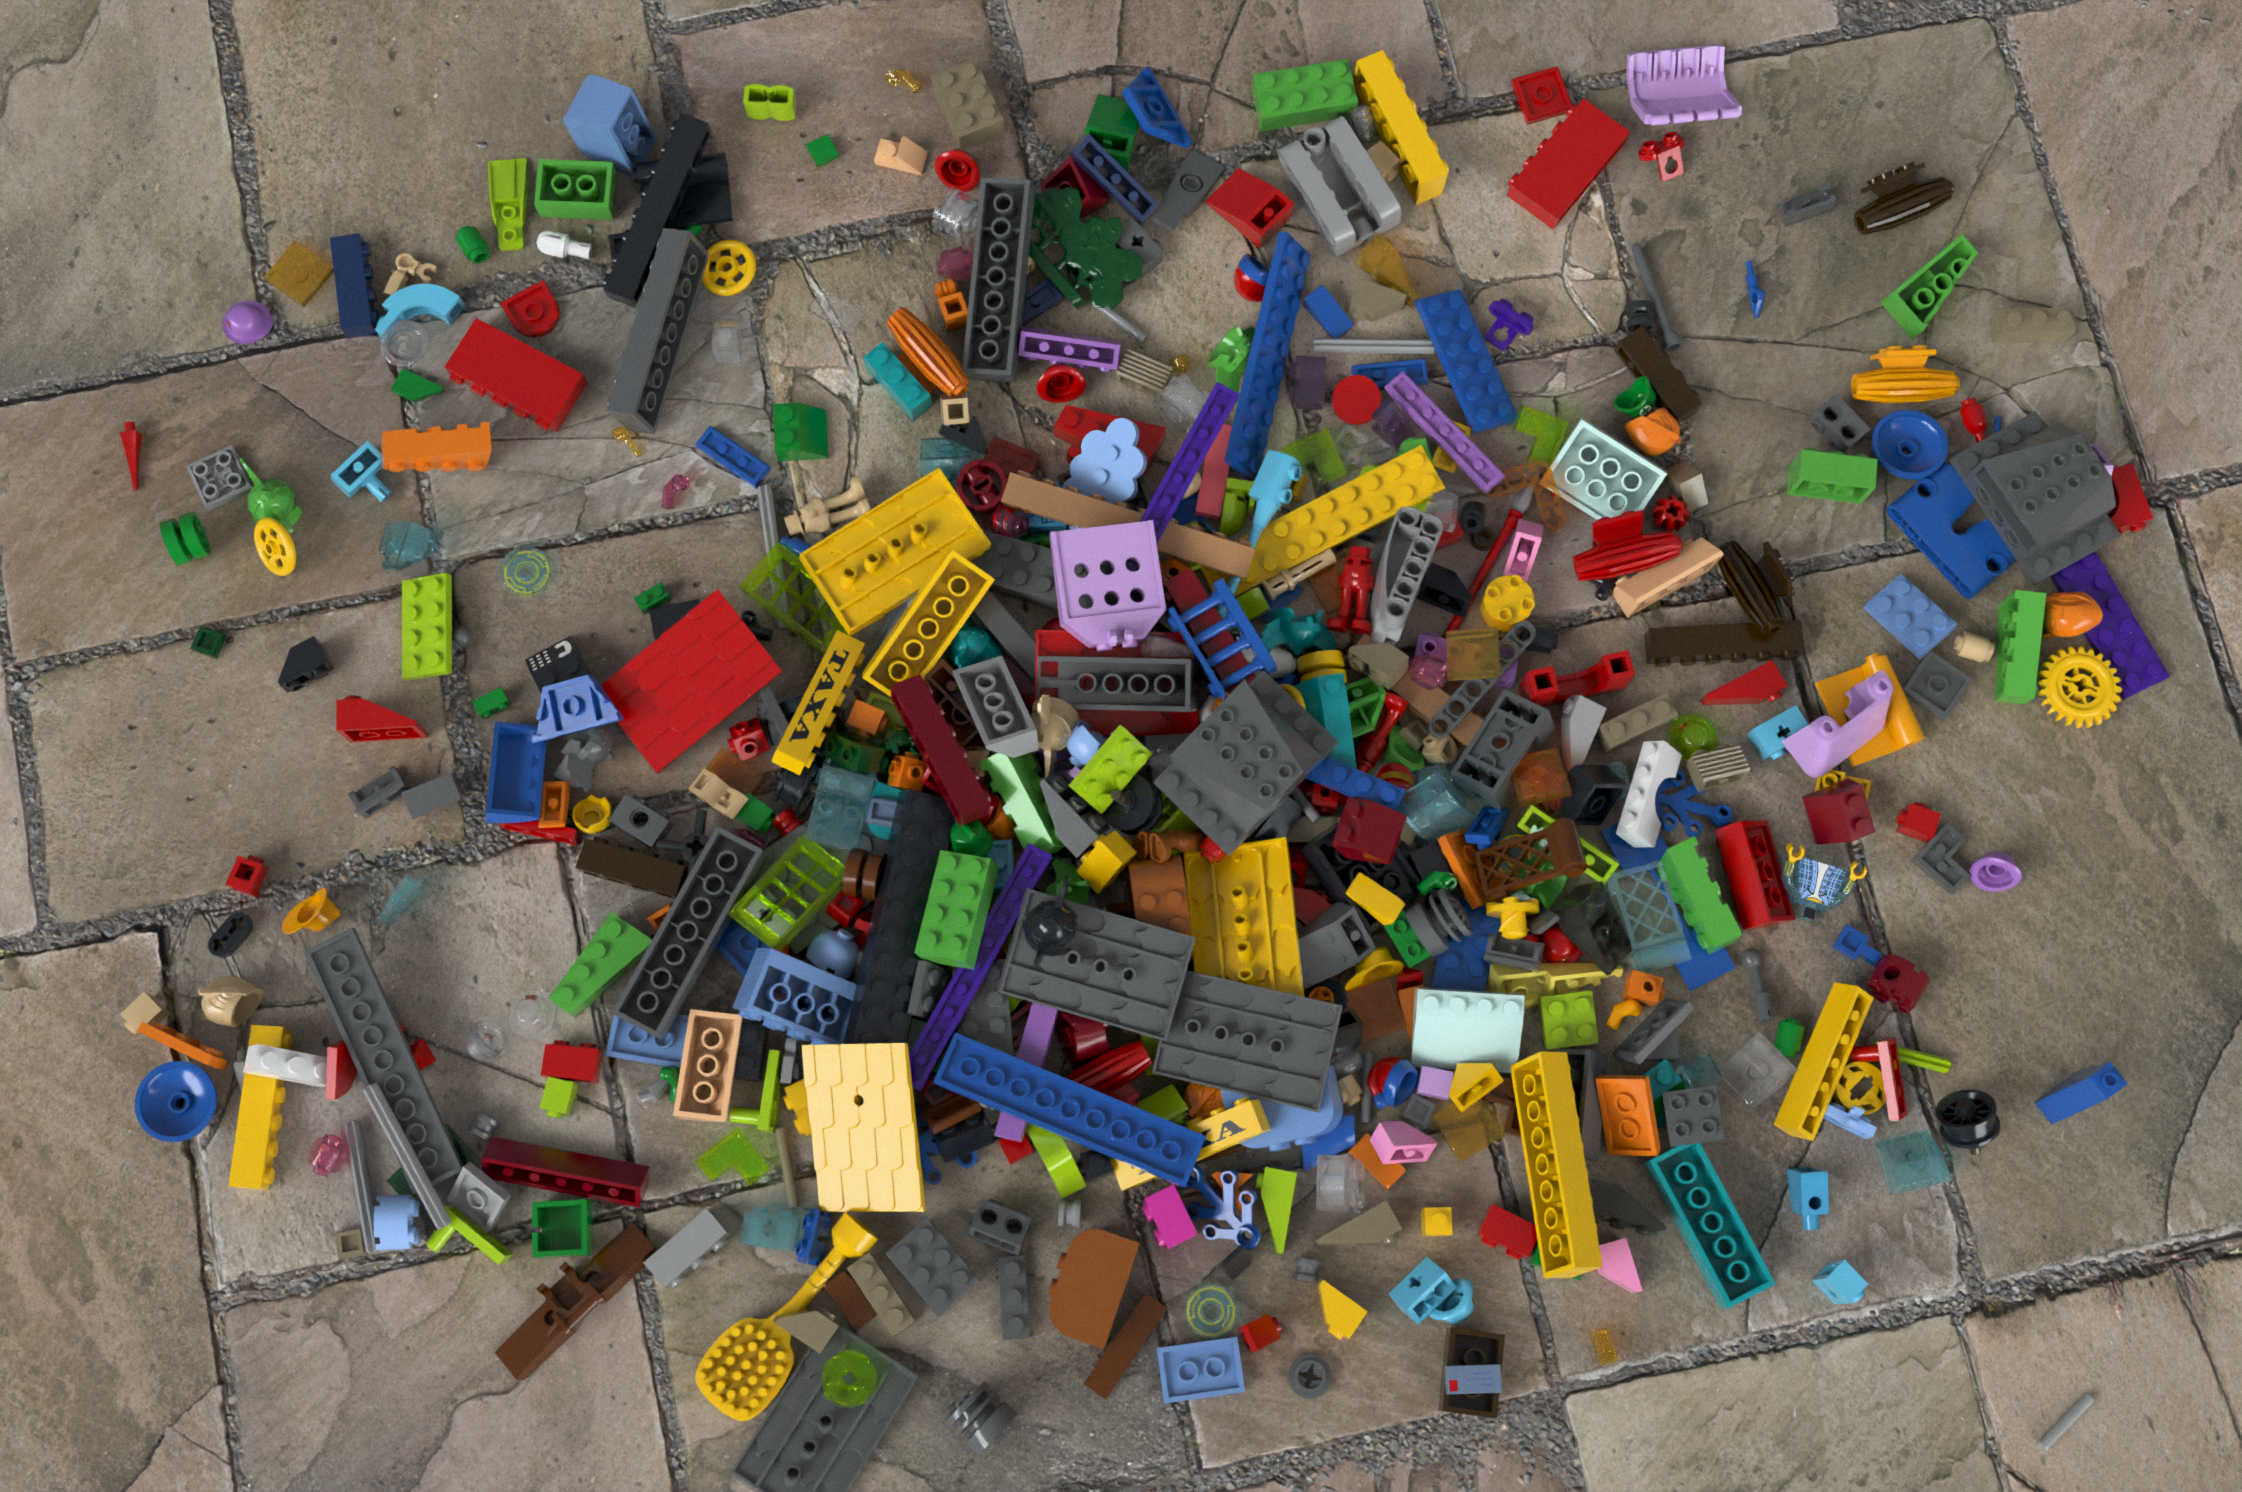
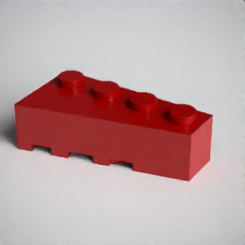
M1065 405L1054 425V436L1081 449L1082 440L1086 434L1095 430L1106 432L1112 421L1123 417ZM1131 420L1139 429L1140 436L1136 447L1144 452L1147 459L1146 470L1138 477L1143 480L1166 438L1167 427Z

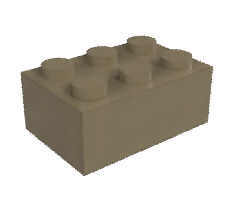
M976 58L931 75L932 90L959 149L969 148L1005 133L1003 116Z

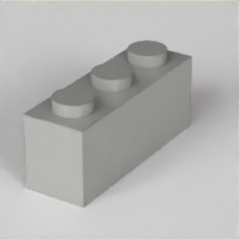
M705 1208L650 1256L644 1264L664 1288L671 1286L676 1288L686 1279L684 1275L691 1268L694 1270L698 1269L707 1261L705 1256L714 1249L717 1252L728 1242L726 1237L730 1233L712 1211Z

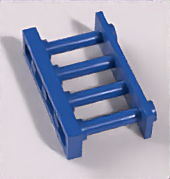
M1221 578L1214 583V592H1212L1211 597L1180 615L1177 614L1173 607L1170 608V618L1167 621L1174 633L1179 631L1210 681V684L1207 686L1215 699L1219 697L1223 702L1227 698L1224 690L1258 670L1259 672L1264 670L1270 675L1276 672L1277 665L1224 579ZM1216 605H1224L1228 612L1225 615L1226 618L1191 637L1184 626L1185 623ZM1237 626L1242 634L1239 636V640L1205 659L1197 646L1229 627L1234 628ZM1243 649H1251L1255 656L1252 659L1253 662L1218 681L1211 669L1212 667Z

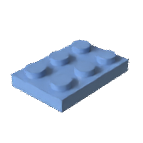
M1902 574L1864 606V610L1919 660L1955 630L1958 625Z
M678 1014L665 1040L662 1041L614 1015L605 1056L670 1067L672 1065L680 1069L689 1016Z
M1238 1337L1156 1348L1164 1404L1245 1392Z

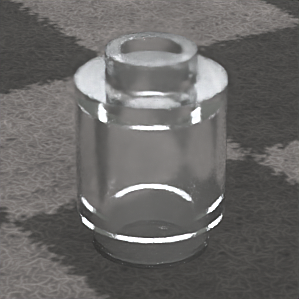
M1367 105L1351 109L1349 121L1361 144L1372 142L1373 138L1377 136L1373 112L1369 110Z

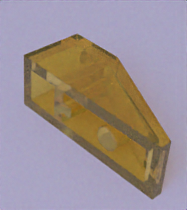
M1376 234L1358 254L1356 265L1381 285L1407 294L1405 304L1413 309L1419 296L1394 244L1388 238H1382L1379 234Z

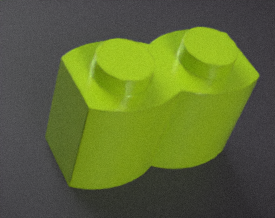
M761 84L745 86L743 103L748 117L756 120L772 117L779 121L795 119L797 102L793 88L785 85H776L770 88Z

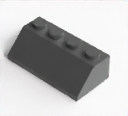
M1546 1049V1052H1567L1572 1086L1575 1092L1576 1110L1579 1117L1581 1140L1584 1146L1585 1161H1599L1602 1116L1595 1078L1599 1075H1606L1608 1055L1586 1049Z

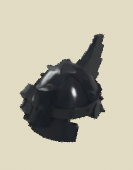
M1066 875L1056 901H1042L1029 912L1025 919L1024 934L1026 941L1033 950L1037 951L1034 967H1038L1044 955H1063L1065 951L1064 945L1071 942V938L1075 937V927L1078 925L1075 919L1078 916L1070 907L1064 904L1070 882L1069 875Z

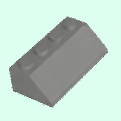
M1002 656L952 671L987 750L1012 758L1039 750L1036 727Z

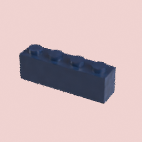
M1090 134L1083 135L1067 152L1136 222L1143 223L1158 207L1159 203Z
M360 233L330 238L341 330L348 339L377 334L375 328L380 318L378 311L374 310V302L377 301L375 288L371 286V279H374V271L372 265L368 262V257L371 256L369 242H365Z

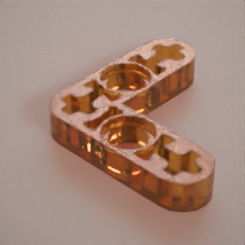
M1536 460L1502 471L1505 475L1504 483L1508 487L1506 491H1503V486L1495 488L1496 493L1494 494L1491 491L1485 494L1480 489L1485 497L1495 498L1532 486L1545 527L1549 530L1557 531L1566 524V514L1550 464L1546 461ZM1538 464L1541 467L1547 468L1544 478L1540 479L1538 475L1530 477L1533 482L1527 483L1528 479L1527 474L1523 470L1524 468L1529 467L1528 472L1535 471ZM1513 472H1519L1523 476V482L1519 486H1512L1509 483V475ZM1545 488H1550L1555 493L1554 500L1550 503H1545L1540 498L1541 491ZM1558 503L1559 508H1554L1557 516L1561 515L1562 520L1558 522L1559 526L1555 527L1553 523H1548L1551 513L1550 510L1544 512L1543 507L1553 506Z

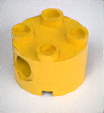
M1518 575L1498 577L1489 583L1481 598L1479 609L1481 617L1488 627L1507 633L1518 622L1528 619L1535 606L1534 594L1526 581L1522 580Z

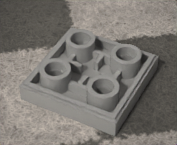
M230 445L186 465L207 511L249 493L253 488L234 445Z

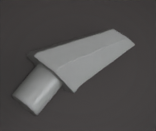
M238 1050L237 1061L233 1064L241 1093L247 1050Z
M659 1078L647 1086V1091L636 1094L639 1104L650 1100L652 1103H657L670 1085L668 1080Z

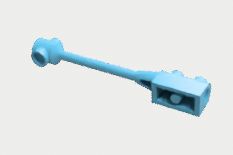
M1268 449L1249 492V496L1257 502L1253 527L1247 539L1248 542L1252 543V548H1255L1262 530L1265 529L1276 511L1281 508L1282 503L1287 504L1291 501L1292 490L1289 487L1292 480L1298 481L1301 478L1302 467L1299 466L1300 462L1288 454ZM1231 576L1227 586L1234 595L1241 579ZM1218 605L1216 610L1222 619L1226 618L1227 610L1224 605ZM1229 627L1228 630L1232 635V628Z

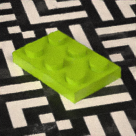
M1119 725L1068 786L1102 814L1113 802L1111 798L1112 791L1119 790L1121 792L1150 758L1152 753L1124 727Z

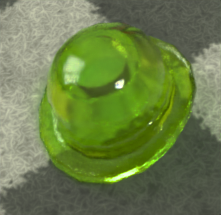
M1683 715L1675 719L1669 727V743L1682 755L1681 758L1683 760L1689 761L1692 753L1697 750L1705 749L1708 752L1717 748L1716 731L1702 717Z

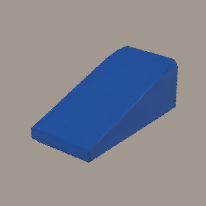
M1320 285L1304 298L1303 307L1332 338L1341 337L1354 326L1323 285Z

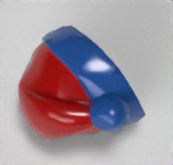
M1245 254L1240 259L1234 274V286L1237 293L1243 299L1249 302H1262L1270 270L1250 254Z
M1386 1057L1376 1062L1367 1076L1368 1090L1374 1096L1375 1106L1380 1109L1387 1105L1393 1108L1400 1106L1414 1092L1418 1084L1419 1074L1411 1062L1401 1057Z

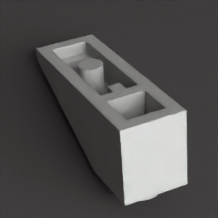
M1571 695L1562 706V774L1567 777L1569 770L1574 765L1583 764L1607 709L1581 695Z

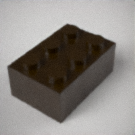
M1452 1327L1446 1328L1438 1411L1497 1419L1499 1393L1446 1394L1444 1366L1500 1364L1502 1372L1504 1334Z

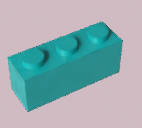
M883 342L863 357L865 368L913 421L932 407L931 395Z

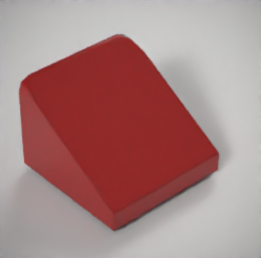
M842 889L828 903L826 914L846 928L864 906L865 902L858 897L844 895Z

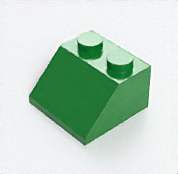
M799 402L773 404L775 453L778 462L828 459L826 410Z

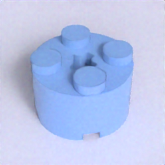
M412 1194L377 1196L376 1201L381 1203L380 1206L374 1207V1237H380L381 1244H375L376 1250L412 1249L413 1244H419V1228L414 1226V1217H419L420 1213L419 1200H415Z

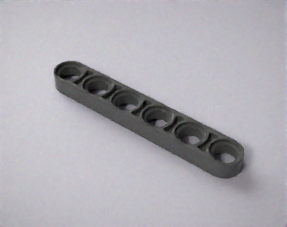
M1527 621L1518 622L1437 711L1428 724V730L1432 737L1444 739L1449 736L1525 651L1536 635L1535 627ZM1517 629H1528L1530 638L1527 640L1519 639L1516 634ZM1503 646L1511 647L1514 651V656L1509 659L1502 657L1500 648ZM1488 664L1494 665L1497 668V675L1494 677L1486 676L1483 667ZM1470 683L1478 684L1481 688V693L1476 696L1469 694L1467 685ZM1455 701L1462 703L1464 712L1461 714L1453 713L1450 709V704ZM1437 720H1443L1448 726L1447 731L1438 733L1435 731L1433 723Z

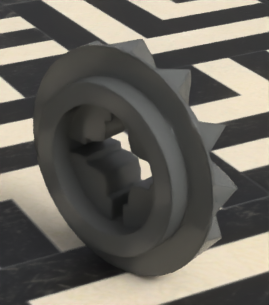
M1304 1354L1296 1358L1290 1365L1288 1382L1297 1395L1308 1399L1317 1398L1323 1395L1329 1388L1331 1370L1327 1362L1320 1356ZM1311 1364H1313V1374L1317 1375L1321 1380H1311L1308 1388H1306V1379L1302 1375H1298V1372H1308Z

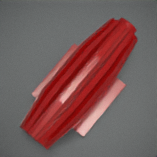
M1642 510L1636 512L1627 511L1620 516L1612 518H1600L1596 522H1592V548L1572 557L1575 574L1578 581L1610 579L1650 569L1678 557L1679 551L1683 550L1681 538L1679 535L1675 536L1673 531L1642 534Z
M1139 1040L1099 1056L1072 1071L1064 1078L1135 1106L1138 1104L1137 1098L1140 1097V1092L1128 1083L1150 1067L1153 1062L1142 1041Z

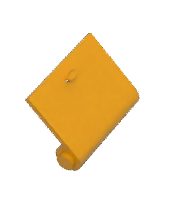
M1880 652L1866 657V663L1860 667L1815 683L1829 716L1836 721L1840 728L1850 721L1843 711L1849 705V697L1844 694L1845 692L1881 669L1893 684V692L1884 728L1848 756L1853 767L1912 746L1925 739L1887 655L1881 656Z

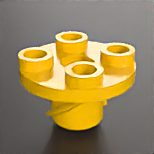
M1508 897L1503 899V903H1486V915L1493 918H1501L1499 932H1502L1504 938L1511 940L1525 937L1527 931H1530L1527 928L1526 916L1535 915L1540 912L1538 899H1528L1519 902L1518 897Z

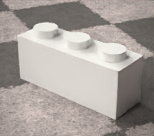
M256 1044L248 1047L243 1073L326 1087L327 1057Z

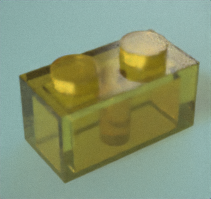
M1608 1327L1589 1332L1599 1366L1619 1361Z

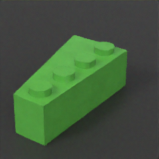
M2015 590L1998 604L1995 701L2026 705L2038 693V683L2036 681L2046 593Z
M996 753L979 762L982 770H988L993 779L989 783L993 791H998L1005 802L1002 808L1006 816L1008 815L1011 820L1015 821L1016 826L1013 829L1024 850L1030 843L1051 855L1066 847L1058 839L1040 785L1042 779L1037 772V764L1033 755L1028 753L1012 758Z

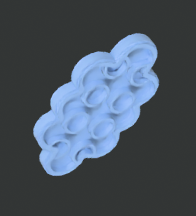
M1119 418L1110 423L1106 432L1095 430L1086 434L1081 444L1082 454L1077 455L1071 461V478L1065 481L1062 488L1066 489V486L1078 488L1081 490L1080 494L1090 497L1091 493L1105 497L1104 502L1114 504L1115 501L1126 503L1132 500L1138 490L1136 479L1144 473L1147 465L1144 452L1136 447L1140 436L1137 425L1129 419ZM1069 525L1070 530L1080 529Z

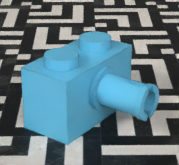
M368 440L330 475L331 481L349 498L361 488L366 487L382 503L386 500L385 497H389L393 492L376 477L377 473L383 468L382 454Z

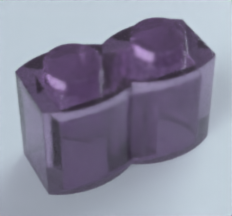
M1296 356L1295 362L1290 363L1289 378H1294V386H1289L1288 401H1293V409L1323 410L1326 357Z

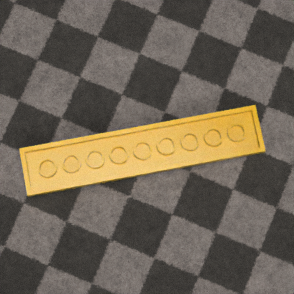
M1422 445L1268 523L1265 529L1262 530L1255 546V554L1247 579H1241L1234 594L1235 599L1261 586V581H1268L1279 575L1281 570L1287 569L1289 571L1328 548L1333 549L1395 517L1400 508L1405 506L1414 507L1445 491V486ZM1249 534L1239 539L1247 541ZM1204 567L1200 568L1212 592H1214L1213 585L1216 581L1223 578L1225 583L1228 584L1230 580V575Z

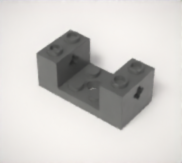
M1504 689L1450 772L1457 789L1502 811L1515 791L1510 777L1531 744L1542 748L1555 729L1549 710ZM1496 740H1507V744L1503 748L1494 747Z

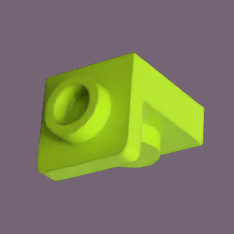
M1228 478L1225 493L1237 494V500L1249 498L1248 512L1253 513V508L1257 506V502L1249 496V492L1254 482Z

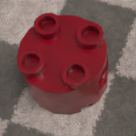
M975 460L961 469L956 489L960 499L969 511L979 516L995 513L996 509L1000 506H1004L1001 500L1007 479L1003 470L996 463Z
M1888 953L1887 956L1885 954L1882 955L1867 979L1866 985L1874 991L1872 996L1876 1000L1885 1004L1889 1001L1895 1004L1896 1008L1909 1014L1930 984V978L1923 970L1919 974L1913 970L1916 965L1912 962Z
M1064 1011L1059 1012L1060 1014H1058L1056 1021V1031L1059 1042H1065L1066 1048H1063L1062 1051L1068 1061L1075 1063L1110 1051V1044L1105 1030L1108 1029V1024Z

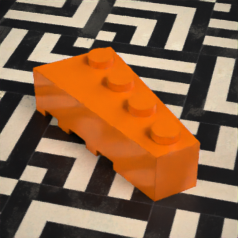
M480 422V427L468 428V424H457V428L452 430H445L441 426H435L426 429L422 433H419L417 428L382 431L381 436L383 469H389L391 472H402L405 469H415L419 472H427L431 469H442L446 472L457 469L480 471L483 468H487L492 451L489 422Z

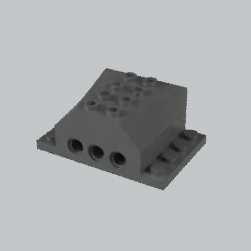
M2036 411L1958 453L1949 460L2033 586L2121 536L2107 515L2116 507L2112 478L2081 433L2059 422L2047 428Z
M1263 670L1250 684L1244 679L1170 755L1171 764L1153 784L1230 856L1336 748L1339 741Z

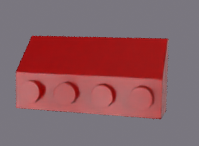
M1739 821L1716 829V844L1721 850L1724 861L1723 869L1728 875L1731 886L1730 894L1735 900L1738 911L1737 919L1742 925V929H1759L1796 920L1768 821Z

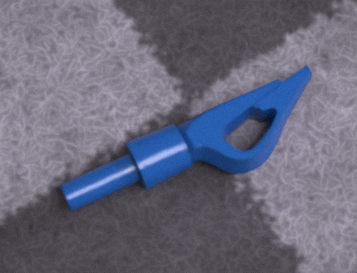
M1749 260L1745 262L1748 273L1746 281L1749 288V299L1754 318H1759L1765 299V291L1759 288L1757 275L1754 274L1752 261Z

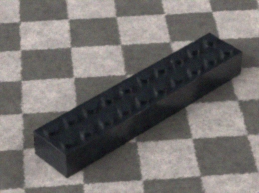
M912 789L899 792L843 1044L906 1043L912 1017L907 1012L918 960L923 961L914 952L940 850L948 851L950 830L955 819L944 798Z

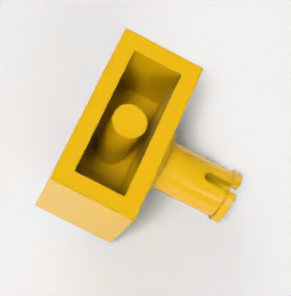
M1115 830L1107 836L1101 834L1092 844L1095 848L1089 850L1080 859L1082 865L1076 872L1085 881H1090L1091 888L1099 894L1116 880L1137 852L1132 848V841L1127 837H1121Z

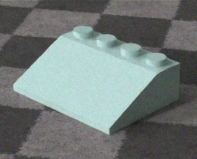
M1581 417L1543 476L1540 484L1598 520L1603 517L1612 518L1620 516L1627 511H1643L1666 477L1667 471Z
M1415 987L1410 1062L1414 1067L1426 1066L1455 1070L1457 1063H1491L1497 1072L1511 1073L1510 1065L1517 1063L1519 1058L1525 996L1520 993Z

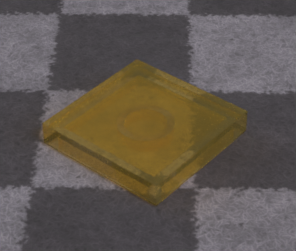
M294 240L263 278L304 308L334 273V268Z
M1498 627L1446 631L1448 681L1500 677Z
M1483 1098L1479 1099L1462 1113L1453 1103L1431 1116L1458 1163L1505 1136Z

